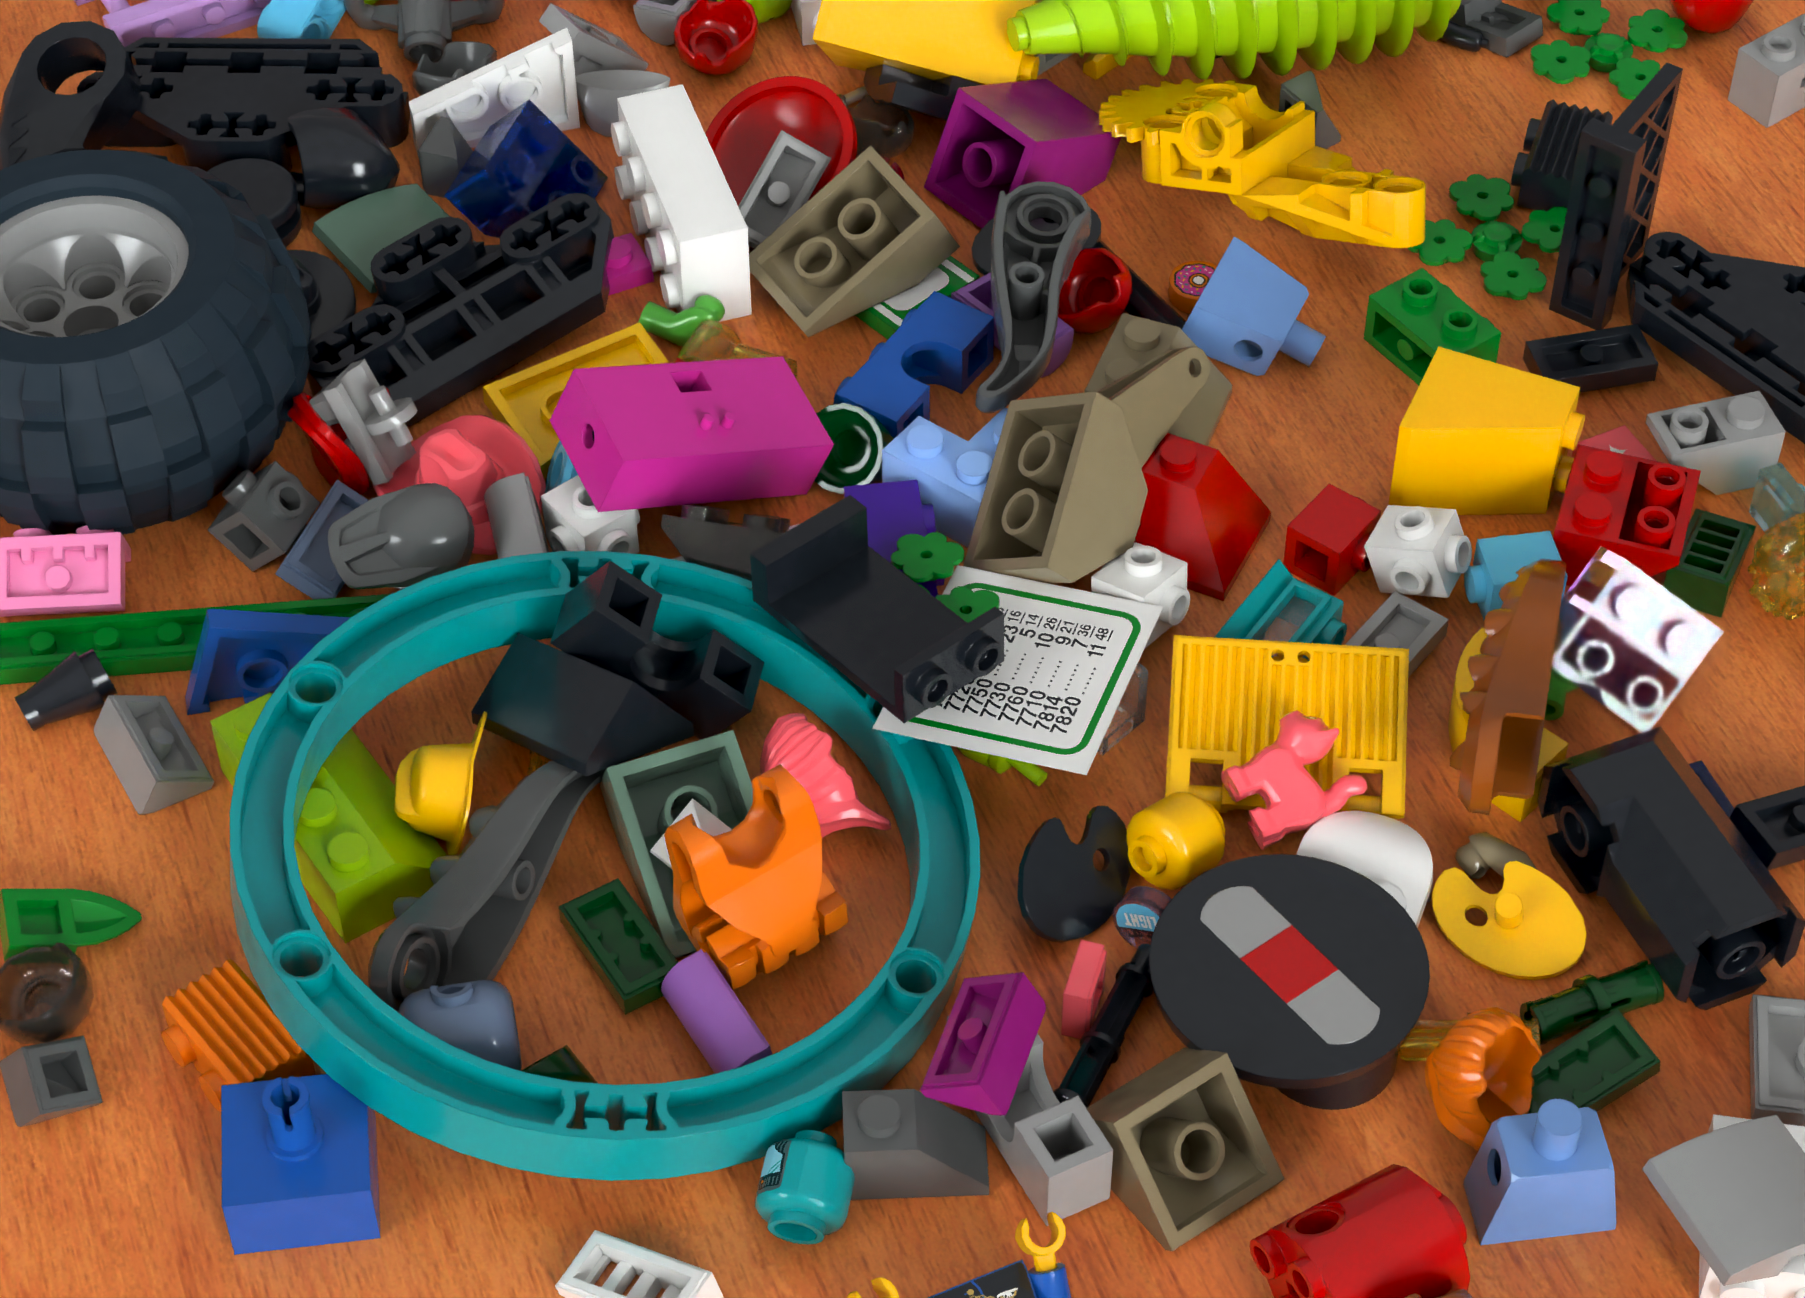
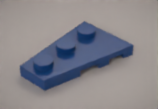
M207 608L185 695L187 715L210 712L209 702L243 697L246 704L268 692H275L289 671L319 641L351 617Z

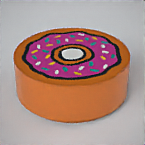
M1188 261L1175 267L1169 277L1168 297L1173 306L1185 313L1191 314L1217 266L1205 261Z

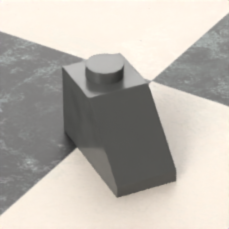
M916 1089L842 1091L844 1163L852 1169L855 1176L851 1200L989 1195L986 1130L983 1125L934 1099L925 1097Z

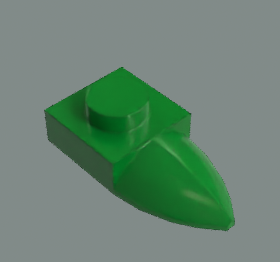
M1 889L0 935L4 961L73 960L77 947L96 945L116 938L129 931L142 920L141 913L129 905L92 891L77 889Z

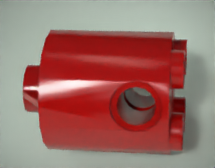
M1396 1164L1382 1169L1270 1228L1265 1233L1252 1239L1249 1245L1251 1256L1257 1268L1267 1278L1274 1298H1405L1414 1293L1420 1294L1422 1298H1437L1460 1289L1468 1291L1470 1282L1468 1259L1463 1246L1467 1241V1232L1456 1206L1447 1196L1409 1168Z

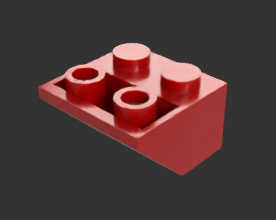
M1578 444L1553 536L1561 560L1566 563V573L1568 575L1566 585L1609 594L1679 566L1701 471Z

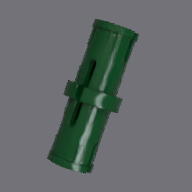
M1643 960L1636 965L1599 978L1590 974L1577 978L1569 989L1545 998L1523 1003L1520 1007V1018L1526 1026L1531 1028L1533 1038L1537 1045L1541 1046L1563 1035L1587 1028L1616 1009L1624 1014L1651 1004L1660 1003L1664 998L1663 982L1655 966L1652 963L1648 964L1647 960Z

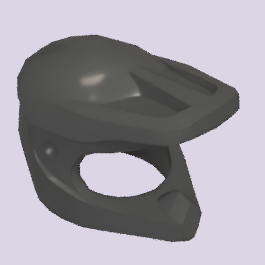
M424 483L372 498L333 522L328 530V546L331 560L338 574L348 587L357 590L384 587L404 589L429 577L467 566L474 547L475 531L471 515L455 493L448 487L437 483Z

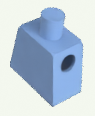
M1233 237L1182 328V331L1197 347L1205 352L1207 357L1255 376L1265 375L1278 351L1309 367L1326 338L1324 334L1296 320L1309 296L1307 287L1236 237Z
M1551 1099L1541 1105L1538 1113L1504 1116L1492 1122L1463 1184L1480 1245L1615 1230L1617 1224L1615 1171L1596 1110L1589 1107L1578 1108L1572 1102L1564 1099Z

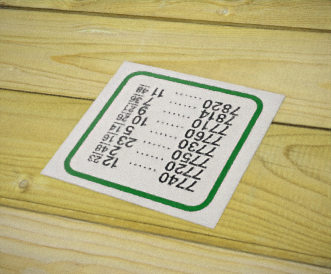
M957 565L942 595H950L953 588L965 586L972 589L973 592L990 590L999 596V610L1004 613V662L997 665L989 674L976 678L952 693L938 706L928 708L906 723L900 721L883 707L872 729L1087 775L1162 612L1163 606Z

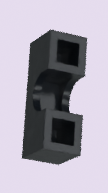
M612 561L606 563L566 593L550 643L567 654L635 682L693 723L694 736L700 740L719 734L752 711L764 661L715 629L697 640L686 642L671 640L659 635L652 628L662 594Z

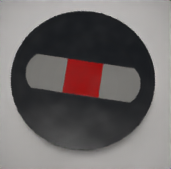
M1288 854L1259 855L1234 860L1212 868L1185 885L1172 898L1157 921L1150 945L1149 966L1157 1004L1172 1031L1186 1047L1195 1050L1227 1052L1239 1079L1263 1086L1275 1087L1288 1098L1300 1104L1318 1109L1339 1110L1359 1106L1375 1098L1386 1088L1395 1072L1399 1048L1411 1034L1424 1008L1428 995L1430 971L1427 950L1418 928L1406 910L1392 895L1367 877L1347 867L1314 857Z

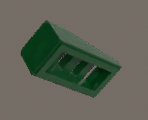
M1696 508L1688 524L1679 566L1667 570L1660 599L1722 617L1754 536L1756 526Z

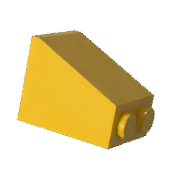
M1438 346L1399 426L1388 505L1456 509L1458 515L1546 514L1555 492L1565 493L1574 461L1573 457L1567 456L1568 449L1575 450L1583 429L1585 415L1576 412L1580 387Z

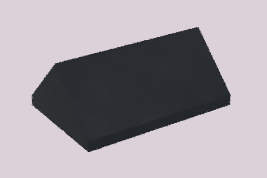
M520 633L515 637L471 711L473 724L478 726L480 718L485 711L487 712L484 729L585 776L694 736L693 723L635 682Z

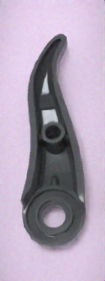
M1036 181L1020 185L1007 195L1005 191L999 192L991 237V294L1002 358L996 370L977 390L975 406L983 413H994L1009 405L1010 401L1018 399L1038 381L1050 363L1058 322L1060 292L1064 281L1067 280L1073 268L1074 261L1089 238L1091 231V209L1084 197L1070 187L1055 182ZM1038 218H1048L1054 220L1060 227L1052 231H1040L1032 227L1030 222Z
M552 760L530 775L525 776L497 806L491 805L477 809L469 819V828L473 837L459 855L437 857L432 862L429 869L434 885L421 897H398L393 902L396 920L384 930L373 947L368 964L369 988L382 1001L399 1013L401 1003L409 994L422 989H428L431 985L440 987L477 980H493L512 950L530 915L578 807L586 795L601 782L605 770L585 776ZM407 960H408L407 970H406V973H405V975H404V970H405L406 963H407Z

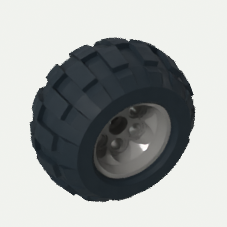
M68 151L33 158L0 170V517H4L7 523L19 525L21 529L39 528L48 530L52 535L76 533V529L82 526H88L89 530L114 529V532H121L122 534L134 533L136 529L165 521L174 522L207 507V501L225 490L241 472L248 469L254 473L273 450L275 440L280 438L286 421H293L287 415V412L293 406V397L302 393L310 366L308 348L312 331L299 271L267 216L262 214L255 217L242 192L198 167L178 165L169 162L166 156L137 151Z

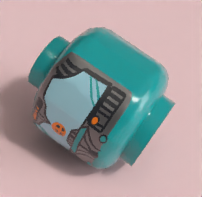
M801 1130L795 1134L794 1138L782 1139L768 1148L755 1197V1208L761 1218L768 1222L767 1228L770 1233L785 1241L809 1245L822 1242L825 1235H830L843 1227L848 1215L855 1176L852 1168L844 1163V1152L837 1148V1141L832 1136L820 1131Z

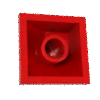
M1167 433L1141 468L1148 493L1134 543L1137 542L1145 546L1157 548L1162 553L1187 562V589L1224 601L1270 522L1271 511L1218 449Z

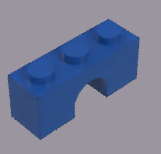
M934 291L918 309L913 308L906 314L901 326L885 343L881 342L876 345L868 361L853 377H847L840 383L834 396L833 405L847 403L865 409L881 422L893 439L918 416L930 421V386L927 384L942 385L962 394L993 361L994 317Z

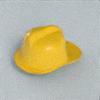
M485 711L480 718L471 743L422 746L411 751L400 762L396 773L394 811L396 815L403 821H406L412 829L446 841L448 855L457 854L465 833L472 796L473 765L487 717V712Z

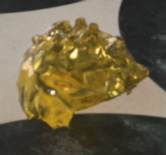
M1805 513L1795 515L1766 529L1754 546V558L1752 564L1748 567V572L1753 574L1752 581L1754 582V585L1749 589L1750 595L1754 598L1757 597L1763 603L1761 607L1766 612L1771 611L1774 617L1783 616L1790 621L1805 616Z

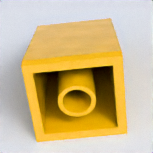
M822 0L812 39L835 65L862 71L885 64L931 80L956 76L981 85L1036 80L1039 71V57L1025 54L1023 50L1015 52L1012 49L1007 34V20L1016 17L1018 10L1043 0Z

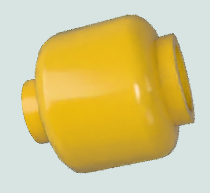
M1174 792L1139 811L1132 817L1127 826L1126 835L1129 861L1134 870L1151 884L1161 889H1178L1219 864L1224 855L1225 847L1223 819L1214 806L1192 793Z

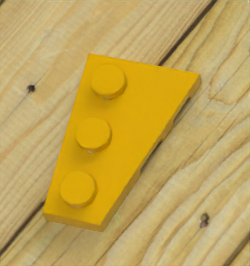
M639 322L483 386V399L496 420L507 424L526 441L537 457L545 479L554 450L560 440L550 422V418L574 369L669 363V361Z

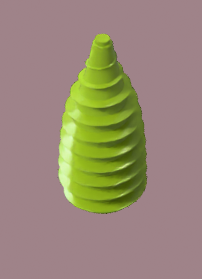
M1043 0L1018 10L1016 17L1009 18L1007 20V34L1012 49L1015 52L1023 50L1028 55L1078 53L1083 58L1084 53L1113 55L1115 61L1120 66L1125 65L1128 55L1147 56L1153 69L1161 76L1168 73L1172 56L1184 57L1194 75L1204 80L1211 75L1215 56H1221L1226 66L1236 77L1246 79L1254 69L1257 53H1259L1264 63L1272 72L1281 76L1288 74L1292 69L1297 51L1311 68L1318 71L1325 70L1331 64L1336 49L1344 59L1352 64H1361L1366 61L1374 44L1387 56L1397 57L1402 55L1409 46L1413 35V28L1422 38L1429 42H1436L1442 38L1448 27L1449 20L1456 14L1461 0Z

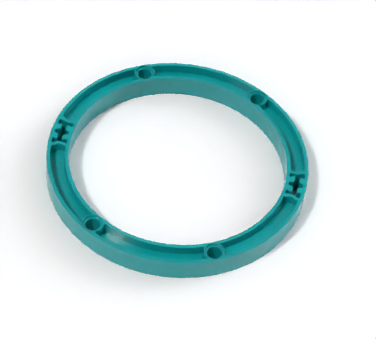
M557 551L517 555L471 564L432 576L386 596L355 614L328 634L289 671L266 702L248 736L236 772L230 807V896L237 934L249 968L271 1010L296 1043L334 1081L368 1107L407 1130L456 1152L508 1168L557 1177L608 1181L665 1179L711 1172L759 1159L766 1155L771 1145L782 1139L794 1138L798 1131H822L843 1119L842 1091L881 1090L912 1059L935 1027L953 992L975 915L980 882V837L973 800L960 763L951 746L872 729L883 706L754 602L752 581L702 565L652 555L610 551ZM609 561H612L662 594L652 628L656 633L671 640L686 642L697 640L715 629L764 661L761 680L777 687L810 709L838 733L862 760L880 786L895 816L905 846L910 875V912L899 941L890 958L869 986L840 1014L811 1035L780 1052L742 1067L700 1078L656 1084L612 1085L573 1082L530 1074L482 1059L444 1042L413 1024L382 1001L353 973L332 946L312 911L300 878L294 847L297 824L306 796L322 764L340 739L364 714L388 695L417 677L456 659L487 649L510 645L518 633L534 640L551 639L566 593Z

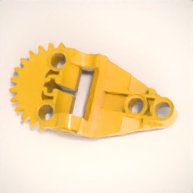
M1183 79L1181 84L1177 85L1168 81H1160L1161 87L1143 84L1139 85V91L1125 89L1121 91L1122 96L1111 95L1108 97V102L1100 104L1099 125H1102L1104 132L1111 131L1114 138L1127 136V142L1129 143L1141 141L1142 178L1147 182L1161 184L1162 186L1228 194L1232 203L1243 210L1249 218L1262 221L1270 216L1299 230L1301 234L1314 238L1388 248H1409L1418 246L1425 241L1426 184L1424 181L1413 177L1396 176L1394 171L1386 168L1379 173L1357 171L1352 166V157L1315 146V111L1305 110V101L1297 102L1285 112H1278L1270 109L1262 102L1258 95L1257 85L1236 83L1235 80L1214 83L1213 79H1206L1201 83H1194L1190 79Z

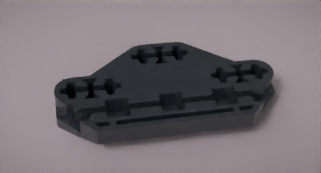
M142 37L124 47L141 82L139 108L125 127L104 146L167 147L178 144L183 147L186 166L198 167L204 171L234 159L260 158L273 161L290 172L292 161L289 147L297 144L295 136L288 127V118L301 111L320 108H348L362 114L382 136L387 146L392 148L406 140L409 134L408 92H403L402 84L397 78L391 74H383L382 67L379 64L378 53L360 39ZM94 72L84 78L77 87V93H81L94 86L104 72Z
M574 193L559 197L509 226L500 237V245L485 246L484 242H474L468 224L454 217H442L433 220L388 245L375 254L371 261V273L377 292L373 305L310 341L308 348L310 366L307 379L312 396L314 397L323 387L334 381L351 363L365 359L379 385H384L389 389L393 401L405 397L412 398L417 407V413L405 423L407 427H410L603 314L606 310L610 291L606 267L612 239L614 238L611 219L594 198L586 194Z
M1660 232L1650 236L1645 242L1643 256L1629 266L1626 290L1631 323L1638 324L1643 332L1735 396L1760 391L1784 430L1805 444V267L1710 253L1679 233Z

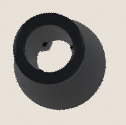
M92 648L79 656L73 651L27 691L14 698L32 730L35 731L44 725L103 708L104 700L107 699V696L115 695L117 691Z

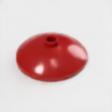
M775 77L758 82L741 91L714 117L705 134L738 206L781 130L831 158L808 201L856 159L857 132L853 117L843 101L830 88L818 81L805 77Z

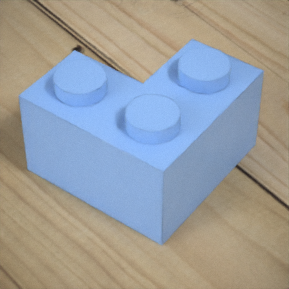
M1004 407L969 441L918 416L882 450V483L917 480L921 503L933 505L936 531L968 548L1008 409Z

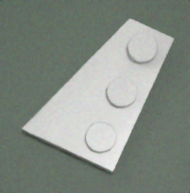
M568 28L562 29L409 101L413 139L417 155L422 143L441 116L450 118L471 148L580 128L573 45Z

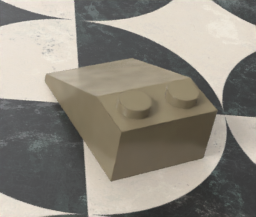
M870 145L749 253L750 272L807 337H810L918 285L960 246L936 214Z

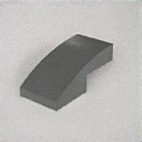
M1461 0L1456 14L1449 20L1463 27L1480 31L1483 34V39L1489 40L1486 49L1506 58L1543 36L1542 16L1502 3V0Z

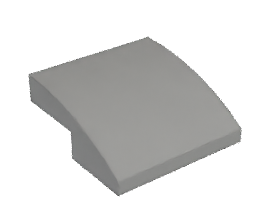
M1777 1115L1736 1123L1693 1138L1649 1159L1642 1168L1723 1286L1778 1276L1792 1257L1805 1255V1153Z

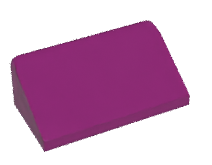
M1024 972L964 978L920 1089L925 1097L989 1115L1002 1116L1008 1113L1046 1011L1045 1001Z

